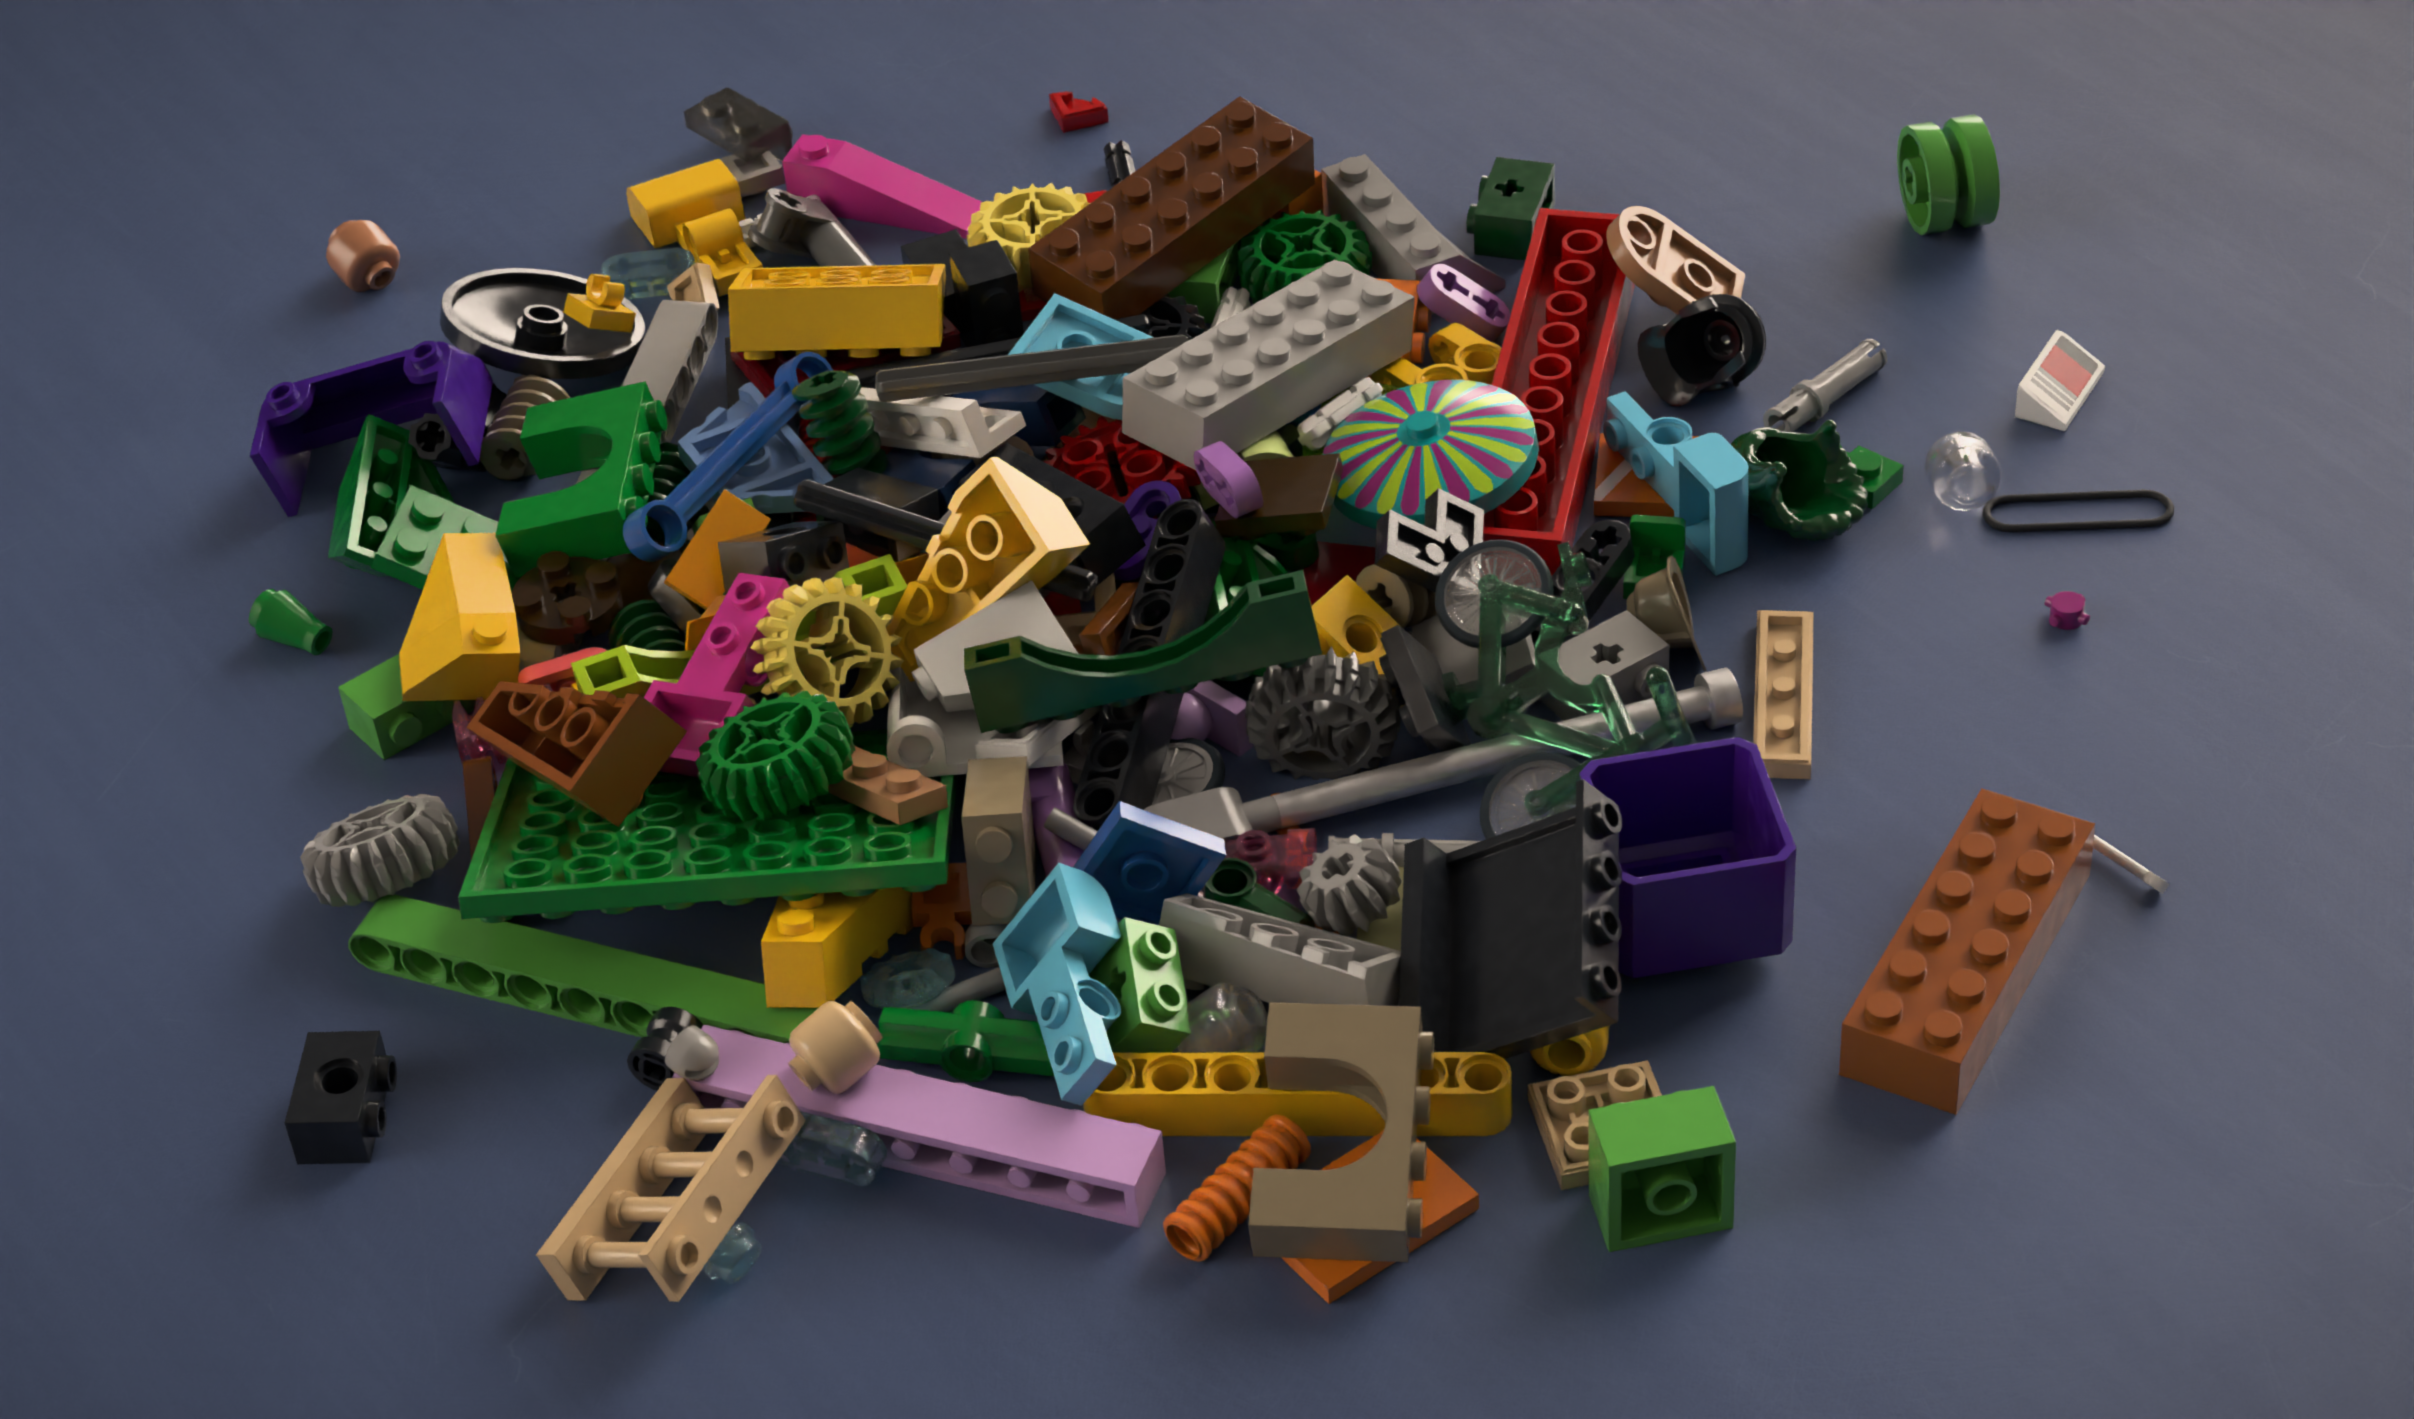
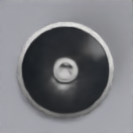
M505 268L474 273L450 285L445 291L441 303L440 326L446 338L455 347L482 359L487 365L526 376L530 374L549 379H584L617 372L633 362L643 341L645 322L641 313L625 297H623L621 305L636 313L632 332L589 329L563 313L567 294L586 295L588 279L550 270Z

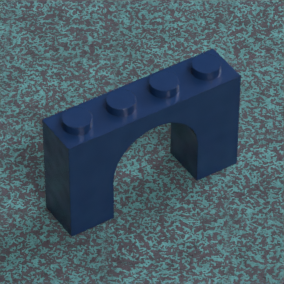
M1033 384L957 393L951 396L954 398L977 400L979 407L1020 411L1026 426L1015 433L1014 436L1026 441L1029 446H1057L1061 442L1060 437L1068 436L1086 419L1082 406ZM894 447L886 454L889 462L882 474L937 489L941 519L949 511L947 507L955 491L960 487L958 481L972 471L976 465L973 459H932L931 452Z

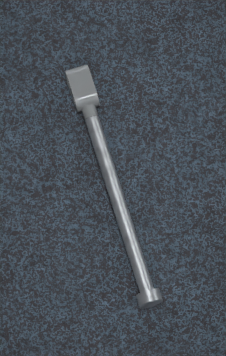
M1725 667L1696 675L1693 688L1245 803L1242 802L1240 794L1236 789L1219 787L1159 802L1144 810L1224 839L1225 858L1243 860L1256 849L1257 835L1497 774L1510 762L1529 754L1546 752L1567 756L1702 720L1711 730L1740 723L1743 717L1742 698L1734 675Z

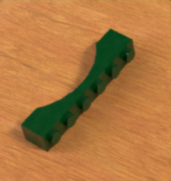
M1300 570L1246 583L1232 601L1203 626L1173 642L1146 651L1112 656L1076 654L1046 647L1020 635L964 648V671L981 733L996 730L999 733L1006 734L1019 731L1026 727L1029 722L1049 717H1052L1054 720L1072 719L1081 715L1085 709L1108 704L1111 707H1125L1136 703L1144 695L1165 691L1167 694L1185 693L1194 689L1200 682L1221 678L1224 681L1241 680L1252 675L1256 669L1278 665L1281 668L1297 667L1303 665L1309 657L1321 655L1322 651L1304 572Z

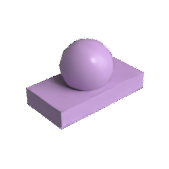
M1210 680L1198 683L1194 689L1185 692L1171 739L1195 738L1204 741L1206 738H1209L1237 756H1242L1253 747V744L1249 743V736L1246 733V701Z

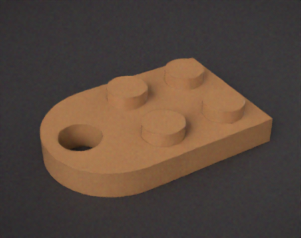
M1631 206L1624 209L1608 226L1606 239L1614 261L1621 271L1636 286L1646 292L1657 305L1667 307L1678 314L1679 310L1692 303V301H1697L1709 295L1728 294L1741 298L1745 273L1660 213L1642 206Z

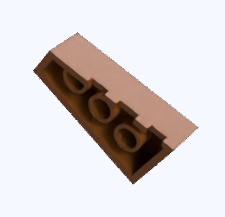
M500 681L466 727L515 764L617 827L622 824L627 815L635 811L640 805L644 791L687 733V730L640 694L627 693L625 698H618L610 691L595 690L593 695H585L575 688L561 687L559 692L548 690L543 685Z

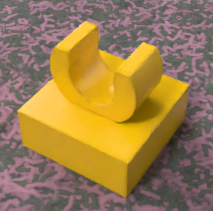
M590 274L586 284V295L568 293L563 313L589 329L632 332L636 316L635 312L621 305L625 293V285L610 282V276L601 274Z

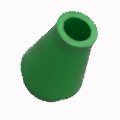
M265 590L256 598L250 609L249 624L256 629V633L260 638L302 649L315 656L325 651L331 642L332 628L322 623L287 590Z

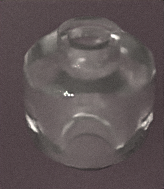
M1957 431L1944 435L1934 442L1926 456L1924 468L1933 492L1943 504L1954 510L1969 511L1982 507L1994 497L2000 487L2002 473L1997 457L1988 443L1972 432Z
M1217 983L1187 1003L1188 1007L1185 1016L1189 1034L1180 1039V1045L1178 1046L1180 1053L1257 1052L1263 1047L1266 1038L1267 1012L1261 1000L1251 990L1245 987H1238L1232 983Z

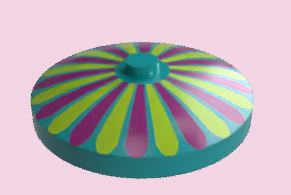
M1439 380L1418 383L1388 392L1356 409L1333 431L1326 442L1322 455L1340 453L1343 472L1333 502L1334 506L1352 521L1377 529V521L1389 509L1424 525L1426 499L1438 488L1484 509V514L1507 501L1524 485L1536 465L1539 447L1532 415L1524 403L1516 396L1504 389L1482 382Z

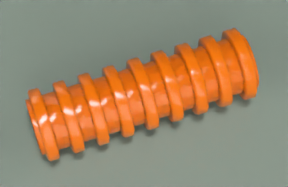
M1277 1114L1269 1116L1265 1120L1263 1127L1257 1128L1250 1139L1245 1140L1240 1145L1238 1151L1232 1152L1228 1156L1226 1163L1220 1164L1213 1175L1208 1176L1203 1181L1201 1187L1191 1192L1188 1200H1184L1178 1205L1176 1212L1170 1213L1165 1218L1163 1229L1172 1247L1190 1260L1197 1262L1206 1260L1211 1254L1212 1249L1218 1248L1225 1239L1224 1237L1230 1236L1235 1231L1237 1224L1243 1223L1249 1216L1254 1168L1297 1169L1299 1163L1305 1162L1311 1154V1145L1301 1127L1285 1116Z

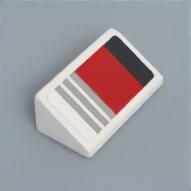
M2056 330L2018 386L2015 417L2066 431L2103 375L2105 365L2067 334Z

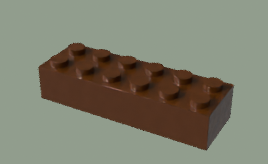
M1239 96L1029 247L1033 295L1047 303L1056 293L1112 319L1141 314L1315 184L1313 137Z

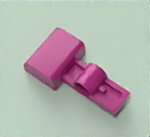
M738 573L677 684L653 680L644 698L687 730V733L659 772L699 778V770L695 761L700 756L698 748L709 740L708 733L712 729L723 727L724 718L735 717L743 712V706H754L747 694L739 692L743 685L757 687L762 685L768 678L767 673L757 674L752 671L756 664L764 661V655L757 653L750 647L754 641L766 638L755 625L758 624L760 619L767 616L771 617L766 607L772 600L777 598L783 599L782 593H784L786 588L790 587L785 579Z

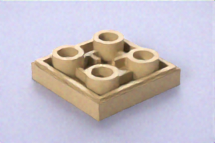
M1648 1060L1528 1084V1101L1561 1190L1589 1185V1109L1605 1107L1614 1103H1625L1662 1096Z

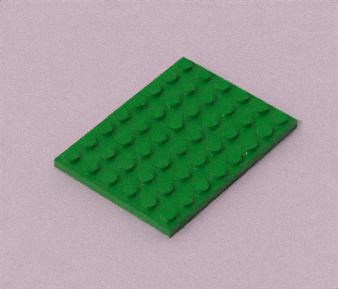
M887 729L852 732L854 746L887 758ZM507 759L458 896L461 919L480 918L485 923H500L512 919L515 915L540 914L544 918L558 919L567 917L575 911L600 909L605 914H622L638 906L660 905L667 910H680L688 908L696 902L721 901L723 904L736 906L750 903L756 898L781 896L782 899L788 901H802L813 897L816 893L841 892L846 896L859 897L871 894L876 889L901 887L908 892L928 891L936 885L947 884L958 775L928 777L946 785L947 808L898 825L830 793L826 796L814 797L809 801L808 807L800 805L791 809L788 816L781 812L774 814L767 821H763L760 816H757L751 821L743 822L739 816L727 818L722 810H716L712 801L707 799L699 778L658 772L644 791L640 805L635 811L627 815L622 824L617 827L515 764L510 759Z

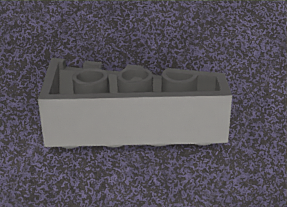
M1366 154L1349 157L1340 163L1321 169L1324 216L1329 217L1334 214H1340L1343 222L1354 221L1357 230L1365 232L1366 240L1369 243V251L1372 252V268L1370 269L1379 279L1421 281L1433 265L1445 264L1459 271L1491 293L1506 288L1505 279L1469 258L1436 230Z
M1188 893L1164 899L1159 926L1172 928L1176 931L1185 989L1204 990L1205 985L1225 990L1224 998L1231 1002L1251 1006L1259 1005L1260 1000L1277 1003L1398 1006L1401 951Z

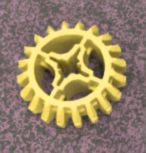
M1032 183L1026 189H1018L1013 186L1011 193H995L994 201L980 203V211L971 214V224L968 226L969 235H967L968 247L998 240L1017 272L1019 292H1021L1025 288H1032L1028 248L1090 203L1087 202L1085 194H1073L1071 187L1057 190L1053 183L1048 184L1046 187H1035Z
M832 577L825 580L824 584L820 578H811L804 581L802 587L795 584L786 588L784 593H782L783 599H774L766 607L771 617H764L755 625L766 638L754 641L750 647L757 653L764 655V661L756 664L752 671L757 674L767 673L770 681L764 685L761 693L770 695L777 692L780 696L783 692H788L791 697L800 691H808L811 696L824 694L828 701L835 702L839 711L844 713L849 728L853 726L854 722L860 724L870 720L874 716L873 709L884 708L890 702L885 691L893 690L900 683L889 670L901 667V664L905 661L891 652V647L898 645L902 637L894 634L889 636L885 627L890 625L894 616L885 614L879 617L875 611L880 598L871 596L862 601V585L854 583L844 588L842 578ZM810 611H816V623L810 625L809 637L795 641L797 629L803 618ZM824 645L826 646L825 650L816 649ZM829 651L831 657L826 658L824 652ZM831 658L841 659L833 663L829 662ZM856 667L860 668L857 681L852 690L844 698H839L840 686L846 682L847 671ZM800 669L804 672L806 679L802 675Z

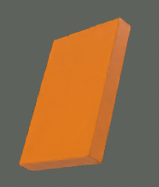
M1383 1131L1320 1170L1344 1167L1359 1160L1377 1144ZM1428 1147L1425 1181H1414L1413 1198L1423 1199L1422 1237L1410 1238L1409 1253L1479 1209V1194ZM1282 1258L1328 1304L1395 1263L1387 1261Z

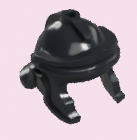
M1713 294L1700 298L1697 301H1692V303L1679 310V313L1669 323L1649 327L1642 332L1637 342L1638 357L1649 383L1659 397L1671 406L1681 407L1689 403L1699 393L1724 390L1732 386L1738 387L1741 381L1754 372L1762 362L1766 350L1765 327L1758 313L1746 301L1733 295Z

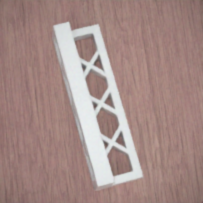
M861 387L860 393L865 395L868 403L867 412L872 414L875 423L873 430L878 432L882 442L881 446L981 458L1026 426L1020 411L979 407L977 400L932 396L882 402L877 396L876 389Z

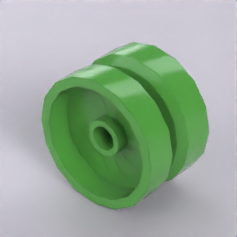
M1975 114L1950 118L1944 123L1942 130L1931 121L1907 125L1901 129L1897 147L1898 181L1903 205L1908 220L1915 232L1921 236L1946 232L1952 227L1954 219L1964 228L1988 225L1995 221L2000 200L1999 169L1995 148L1989 130L1982 118Z

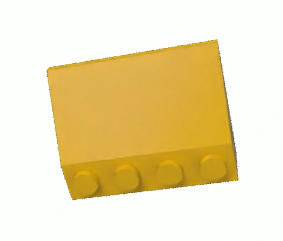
M945 264L743 268L728 288L731 352H744V359L748 360L775 358V351L796 350V356L803 352H814L823 358L827 357V350L848 349V356L855 358L878 356L879 349L900 348L901 356L930 355L931 347H940L943 338Z

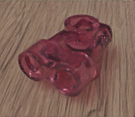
M1315 828L1288 829V834L1269 836L1264 831L1250 830L1241 834L1238 839L1226 840L1225 858H1238L1248 862L1255 870L1257 883L1274 894L1280 891L1282 884H1287L1288 889H1298L1302 883L1299 871L1304 867L1314 864L1312 853H1317Z

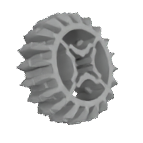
M418 794L416 796L404 795L397 800L387 799L381 804L368 806L365 810L358 813L349 814V817L342 821L332 823L329 829L318 832L314 840L307 843L304 847V852L300 856L304 866L303 873L309 887L319 898L321 904L342 907L344 905L356 906L364 901L374 902L386 895L393 896L396 891L403 888L413 887L415 882L431 877L434 870L444 868L448 860L452 859L458 852L457 847L460 845L456 832L458 828L452 813H449L448 808H446L444 802L438 796Z

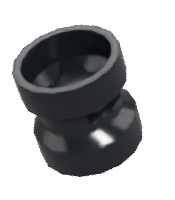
M672 1006L662 1007L656 1011L646 1029L647 1037L638 1040L627 1058L629 1070L643 1085L657 1091L666 1078H672L675 1073L665 1065V1056L673 1040L685 1028L695 1025L701 1029L703 1023L693 1014L683 1009Z

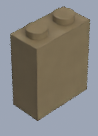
M1027 756L968 760L962 809V827L972 926L1009 924L1035 892L1037 858Z

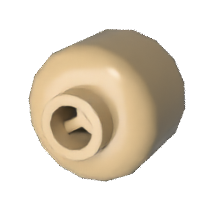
M828 1001L791 1032L789 1043L796 1056L788 1062V1065L809 1090L813 1091L821 1084L828 1091L834 1094H841L878 1063L880 1051L877 1043L883 1037L867 1015L852 1001L845 1006L835 1001Z

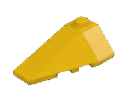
M998 457L989 458L955 491L947 507L952 511L940 535L932 536L925 550L930 555L916 581L909 582L892 615L894 618L890 625L886 627L889 636L894 634L902 637L898 645L891 647V652L905 660L901 664V668L910 682L915 681L911 672L919 668L913 649L1031 580L1039 590L1055 578L1090 545L1060 497Z
M496 533L443 534L399 652L403 701L486 700L500 681L518 683L520 645L516 612L503 552L495 536Z

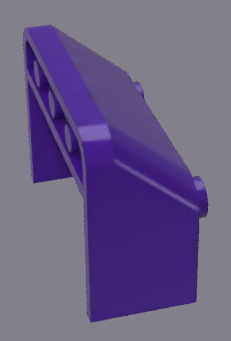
M424 341L408 350L294 383L283 382L271 388L266 394V399L261 406L249 456L288 517L298 515L312 449L359 436L368 414L399 425L423 418L425 413H438L468 466L479 464L493 378L482 359L446 342Z

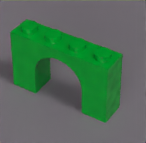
M646 381L527 407L520 441L539 480L591 468H600L588 478L568 488L503 503L495 536L515 577L523 576L532 568L537 567L538 558L551 551H562L569 557H588L596 560L632 553L628 549L623 537V525L628 515L646 505L649 495L654 493L653 474L655 464L660 462L662 431L667 429V416L664 406L660 400L653 399ZM647 516L645 517V526H647L648 523Z

